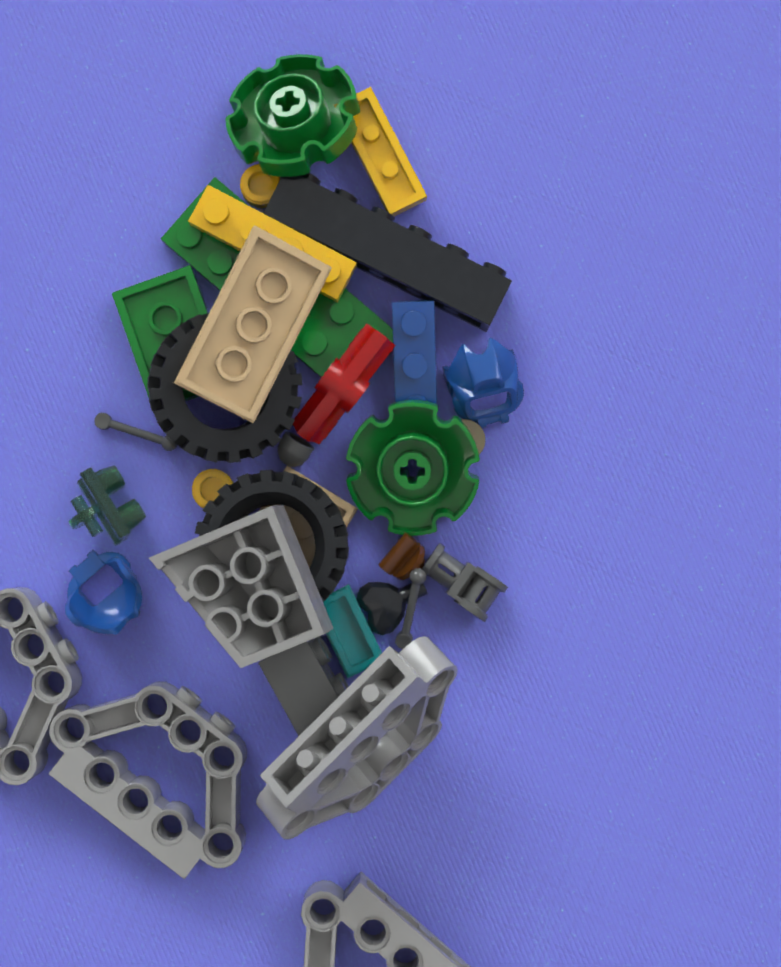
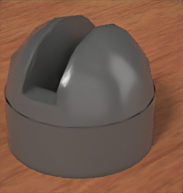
M288 431L284 433L281 438L282 440L278 444L280 460L290 467L302 465L308 460L314 450V447L306 440Z

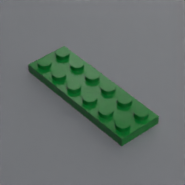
M216 177L208 184L246 204ZM205 187L161 237V240L220 291L240 251L189 224L188 220L205 191ZM346 288L338 303L319 293L290 352L294 351L298 359L319 377H322L334 360L342 357L349 344L366 324L378 330L392 343L393 329Z

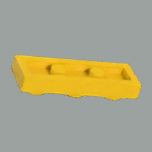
M369 87L357 93L360 113L353 116L357 132L351 144L385 210L395 217L426 201L427 195L372 88Z

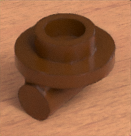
M405 532L378 565L387 574L393 575L398 580H406L410 577L412 570L423 568L425 563L424 546Z

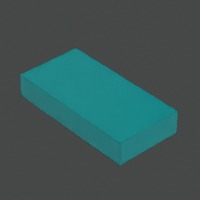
M348 584L332 592L323 603L334 628L327 632L326 635L347 678H350L366 670L382 654V651Z

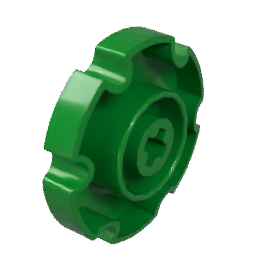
M296 54L277 58L276 64L272 68L264 70L257 67L245 76L229 99L234 113L225 118L227 132L232 144L246 164L258 161L264 174L277 177H293L310 173V167L315 162L324 161L326 164H330L347 149L357 132L353 116L360 113V105L352 80L340 66L336 65L332 68H325L322 57Z
M423 400L394 402L388 407L389 417L387 419L380 420L375 415H370L356 431L349 445L346 459L356 464L357 471L348 475L346 479L347 487L354 503L366 518L373 520L377 516H384L388 519L389 532L400 535L406 532L410 536L431 534L437 531L436 521L438 518L444 516L452 521H456L472 503L479 486V477L470 473L468 468L471 464L480 460L478 448L472 433L458 416L454 415L449 420H441L438 417L437 404ZM410 459L417 460V466L422 468L418 470L417 476L414 477L409 476L408 469L402 468L408 465Z

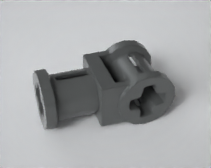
M439 543L425 562L422 570H424L426 576H430L447 588L445 593L454 598L457 604L485 622L488 618L487 610L500 592L505 593L508 587L480 567H475L469 562L462 564L444 551L445 546ZM438 564H441L450 571H452L454 573V576L452 577L448 573L438 567ZM485 586H487L482 595L480 596V598L478 599V601L475 602L481 591L484 589Z

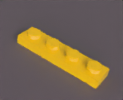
M207 185L188 220L189 224L194 228L238 251H241L252 227L255 225L331 266L332 269L320 294L337 303L357 267V262L210 185Z

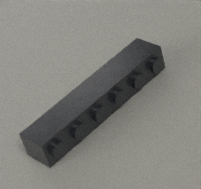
M310 173L293 177H281L263 214L357 262L356 268L422 301L434 300V307L487 332L512 280L505 277L506 272L502 268L489 262H484L482 266L468 259L469 253L456 245L449 243L446 247L431 241L432 235L424 229L414 225H410L407 229L393 222L395 217L389 212L378 207H373L372 210H369L357 204L358 199L345 190L336 188L332 192L320 186L321 181Z

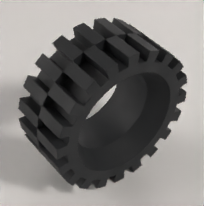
M209 313L199 314L175 328L163 340L156 354H154L147 384L151 410L163 432L175 444L193 456L201 457L207 461H227L228 463L241 462L240 459L247 457L255 458L263 454L262 450L268 446L274 447L282 440L279 437L285 429L290 430L295 421L291 417L294 409L300 408L302 397L297 396L298 385H302L301 373H296L294 365L298 360L294 351L289 352L254 423L247 421L238 427L230 429L209 427L200 422L191 413L184 399L183 388L174 384Z
M261 470L260 473L253 475L247 473L237 477L238 481L231 485L225 484L217 491L219 496L214 501H208L202 510L206 512V515L202 522H197L195 534L201 536L242 519L263 506L278 504L293 508L307 520L314 534L315 554L309 569L324 602L341 580L349 552L346 525L340 510L328 494L311 481L286 471L274 472L273 470Z

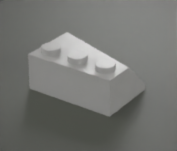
M284 505L270 506L149 557L158 570H162L176 587L175 591L185 602H189L205 621L206 628L240 668L317 638L334 629Z

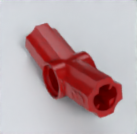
M366 324L363 329L361 328L342 357L334 360L315 385L316 391L295 417L292 425L295 427L297 434L308 442H315L320 445L323 439H326L336 426L344 412L348 414L371 384L368 382L396 345L369 324Z

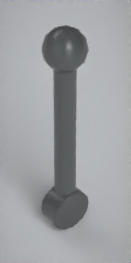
M99 413L94 419L95 425L102 430L112 428L161 444L166 451H172L177 447V444L167 435L163 437L114 421L106 413Z
M416 568L410 573L412 586L402 631L397 634L395 639L396 645L401 649L413 640L410 633L420 585L426 580V573L420 568Z

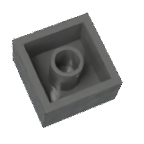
M321 636L258 662L298 736L349 687L342 673L334 675L328 665L332 655Z

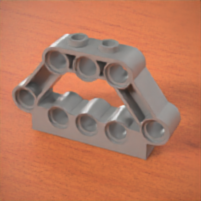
M26 587L0 590V627L8 629L13 638L11 642L13 657L18 663L28 666L34 676L32 679V691L11 738H9L5 730L7 727L5 711L0 707V779L9 785L26 783L44 770L48 760L46 749L51 740L49 735L50 724L53 718L65 709L68 700L78 693L82 684V676L76 664V661L79 660L77 651L73 644L67 638L62 639L55 626L58 623L55 611L48 602L42 603L35 591ZM14 597L19 599L23 605V614L18 620L12 618L8 612V604ZM33 634L39 636L44 644V650L40 656L33 655L28 648V640ZM52 671L59 673L64 679V689L61 693H57L49 687L48 677ZM16 750L22 751L28 756V770H22L15 764L14 753Z
M423 636L411 641L399 653L389 646L260 774L267 785L259 793L256 805L283 839L294 838L310 827L345 813H355L365 808L438 735L442 727L440 717L448 689L457 676L458 670L428 637Z
M161 681L146 686L134 695L92 707L85 704H77L59 712L50 724L49 735L53 744L64 754L49 772L51 777L183 879L187 877L199 859L214 868L231 866L238 859L246 842V832L244 826L240 823L241 768L247 758V748L240 736L233 732L235 725L219 712L211 715L200 706L201 698L184 686L178 689L168 682ZM151 694H158L165 699L167 704L165 714L156 715L149 709L148 698ZM70 717L77 718L83 723L84 734L82 738H76L69 733L67 723ZM192 720L198 724L201 730L199 739L188 740L182 735L181 724L183 721ZM144 725L161 726L168 732L170 743L175 749L186 753H196L202 758L206 771L205 829L194 821L193 812L187 804L181 801L169 802L161 795L160 786L153 778L134 775L128 770L127 761L121 753L115 750L103 751L92 740ZM219 746L229 748L234 754V763L229 766L218 764L214 758V749ZM98 763H106L113 768L114 780L112 782H105L99 778L96 771ZM140 789L144 791L148 798V806H135L129 797L130 790ZM173 815L181 821L182 831L178 833L167 831L163 825V816ZM217 833L229 835L233 841V848L229 850L218 849L213 843V835Z
M362 872L356 876L345 891L332 881L321 880L312 884L304 895L301 917L306 926L304 967H335L337 927L341 921L354 931L355 942L359 948L367 953H379L386 959L387 967H471ZM327 899L332 902L335 909L330 914L321 915L313 909L312 904L316 900ZM368 920H378L385 928L380 934L369 935L362 929V925ZM403 948H410L417 954L415 959L408 963L398 961L394 955Z

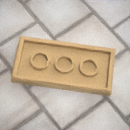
M254 225L174 384L254 423L332 267Z

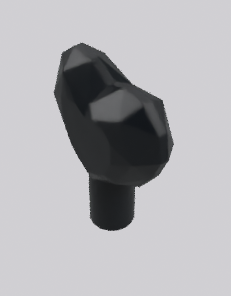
M368 582L359 589L356 599L360 607L368 612V624L372 632L385 635L393 632L400 624L405 615L412 583L399 589L389 583ZM423 583L420 585L418 598L428 594Z

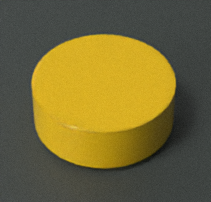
M260 164L250 166L242 174L240 180V189L244 199L256 208H266L280 181V177L264 174Z
M204 470L193 481V498L200 507L204 508L208 501H214L219 496L217 491L225 484L231 485L234 482L227 473L221 470Z

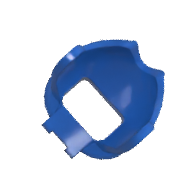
M491 337L488 340V346L484 353L476 354L465 344H462L449 367L448 365L442 367L444 379L453 399L452 402L456 414L462 419L477 422L481 428H486L488 424L501 422V424L509 422L508 414L515 411L523 400V383L518 379V367L513 349L508 350ZM507 392L506 402L499 406L484 410H474L470 406L472 400Z
M92 550L87 554L88 558L78 566L74 565L68 570L73 577L67 589L68 600L65 604V614L75 626L84 627L96 633L117 635L128 621L139 616L142 604L141 587L136 575L131 570V564L123 555L116 552L98 554L95 550ZM107 564L114 569L123 582L103 601L94 605L83 594L81 586Z

